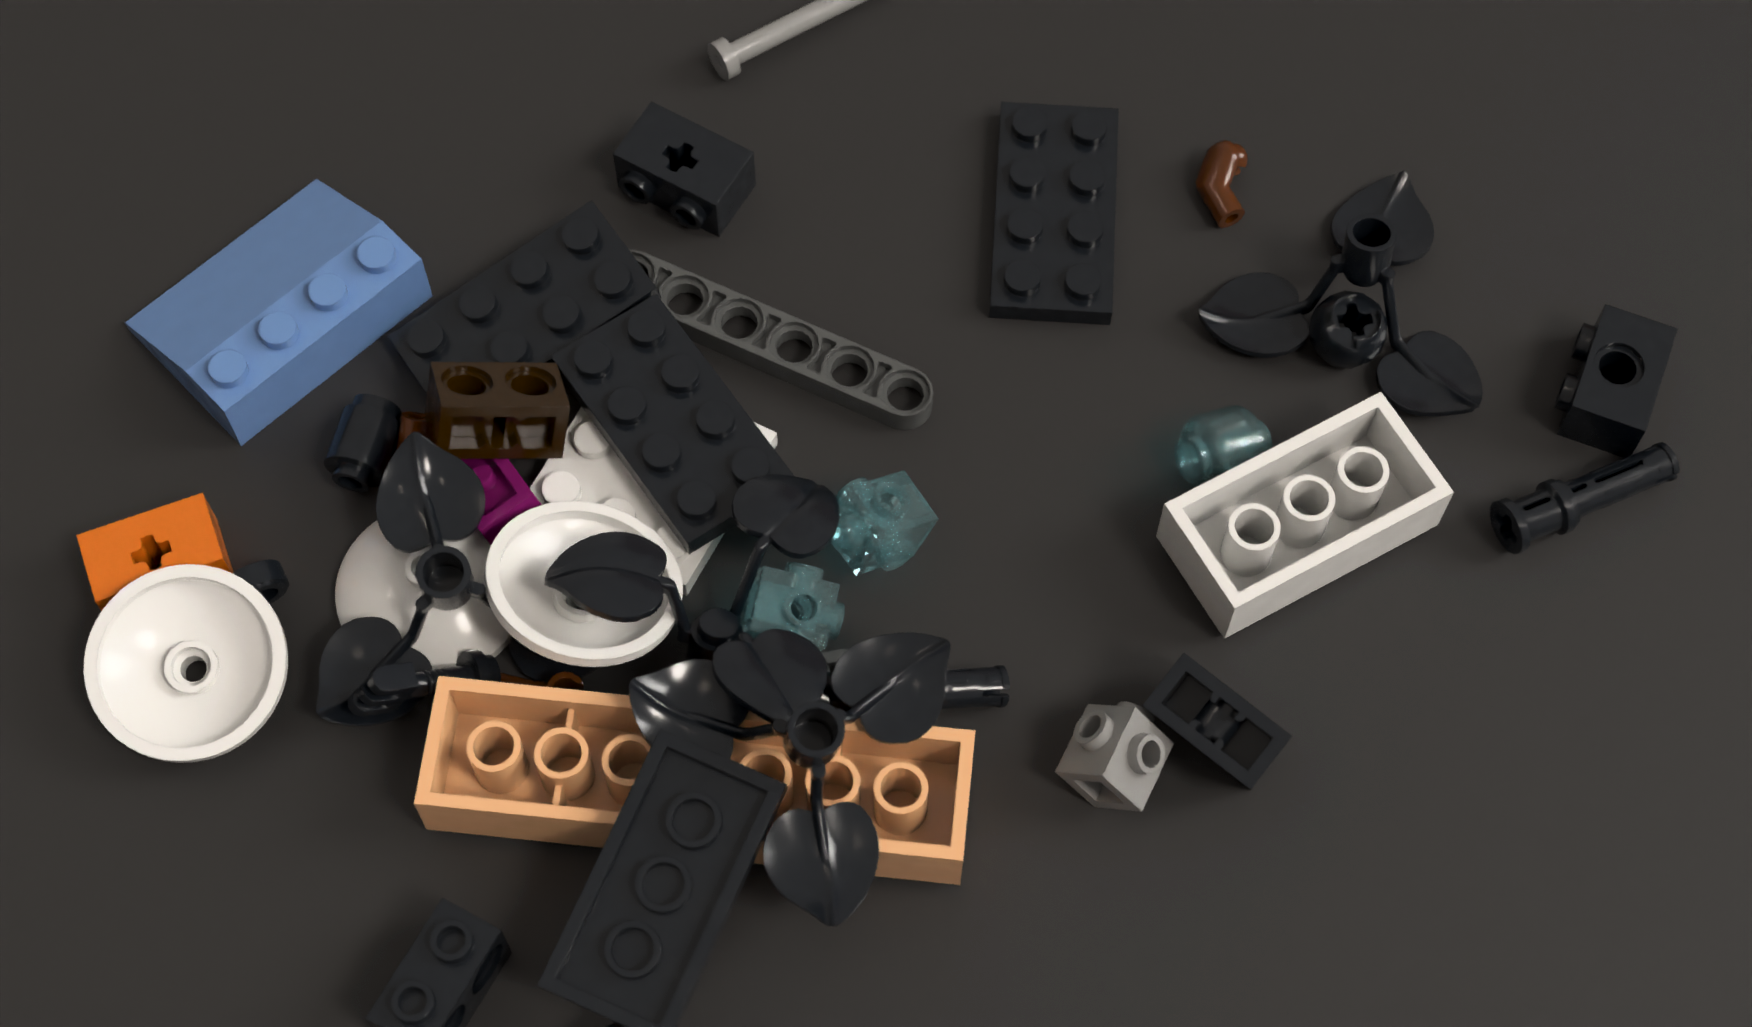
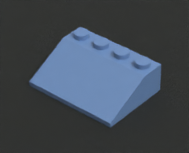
M315 179L127 320L125 324L134 336L242 446L428 301L433 295L422 259L381 219L323 182Z

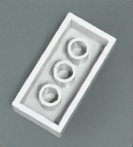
M1379 392L1164 503L1156 537L1225 639L1437 526L1454 491L1383 393Z

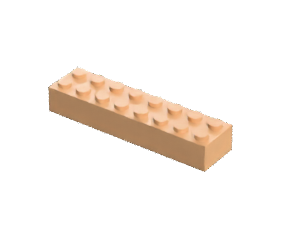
M438 676L414 805L427 830L603 848L651 747L642 736L636 724L629 695ZM749 710L747 717L740 727L750 728L770 724V722ZM859 718L853 723L845 725L844 739L835 757L825 765L823 805L825 809L836 803L852 802L861 806L872 819L879 840V859L875 876L960 885L976 730L932 726L926 734L915 741L906 744H885L869 737L862 728ZM772 736L750 741H741L734 738L731 760L787 784L788 790L772 824L779 816L789 810L805 809L811 811L810 769L795 764L788 757L784 749L783 737ZM764 842L753 864H763Z

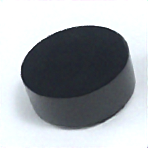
M269 559L254 562L233 572L234 575L251 584L263 595L269 604L281 598L286 593L290 584L278 560Z

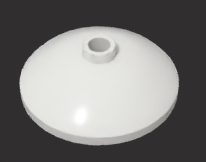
M559 501L529 509L516 516L500 530L487 556L484 586L486 597L495 617L506 631L522 645L557 662L583 667H604L622 664L639 658L653 650L664 640L675 623L668 598L664 593L659 609L651 616L637 622L622 623L606 620L584 609L573 608L580 607L562 592L544 585L546 572L553 562L575 543L596 534L615 531L637 534L656 543L665 551L667 563L662 576L675 581L682 600L683 583L680 568L673 553L663 539L634 516L599 503Z
M377 520L368 526L350 546L337 575L335 603L341 626L356 618L380 617L393 623L403 638L408 632L416 610L415 603L422 596L415 577L416 566L421 556L431 549L432 545L430 544L428 547L417 552H401L396 550L385 539ZM477 528L469 537L461 541H443L444 546L454 547L466 556L474 581L484 585L485 564L491 545ZM471 597L466 604L455 610L445 611L433 607L428 612L418 640L411 648L425 655L430 661L432 669L435 670L456 666L457 658L460 653L465 651L479 650L484 655L496 657L510 643L511 635L500 624L490 607L479 599Z
M197 564L175 565L154 570L130 582L107 603L96 619L89 634L84 655V680L87 695L94 712L105 728L130 749L156 760L175 763L198 762L221 756L239 747L254 736L270 718L278 705L288 672V648L284 630L277 614L263 595L251 584L231 572ZM195 661H204L207 666L204 677L195 682L187 681L186 670L188 666Z

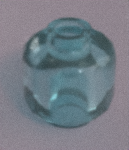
M1227 405L1194 415L1186 421L1174 446V456L1180 474L1187 482L1197 487L1271 449L1272 439L1266 425L1253 412L1241 405Z

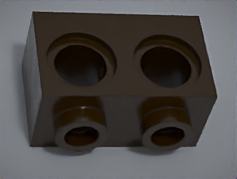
M430 362L425 418L431 442L459 459L563 457L570 404L557 363Z

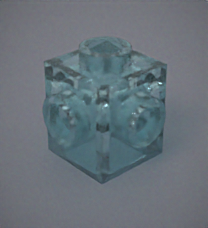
M905 470L870 481L862 477L845 485L836 495L840 515L838 527L831 543L845 559L855 576L881 567L884 571H891L905 564L911 557H914L939 518Z
M786 562L784 570L763 566L757 572L745 604L741 622L743 632H747L755 638L760 633L769 629H784L807 638L819 650L826 649L828 639L834 641L837 639L843 623L845 604L837 601L840 584L822 580L824 570L807 564ZM792 603L799 610V619L791 611Z

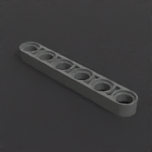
M634 249L629 250L657 287L662 302L692 341L895 429H916L923 425L930 417L933 408V387L927 375L920 370L648 253ZM680 293L695 294L702 300L701 307L689 315L676 314L670 310L668 305L672 298ZM735 316L749 317L757 325L756 330L750 336L740 339L728 336L722 328L727 320ZM797 339L807 343L812 351L806 359L792 363L785 361L778 355L777 350L780 345L788 340ZM854 363L864 368L867 376L862 383L848 387L836 382L832 373L842 364ZM899 387H910L920 393L923 401L918 407L903 411L893 407L888 401V396Z

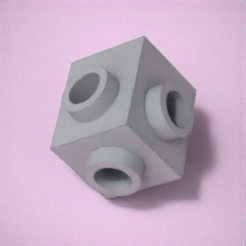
M1126 701L1119 702L1117 706L1088 704L1074 728L1073 736L1055 772L1094 807L1142 812L1174 743L1153 724L1155 720L1153 715L1137 704Z

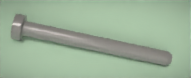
M815 0L731 43L724 37H721L707 46L712 65L723 80L728 81L741 73L740 64L867 0Z

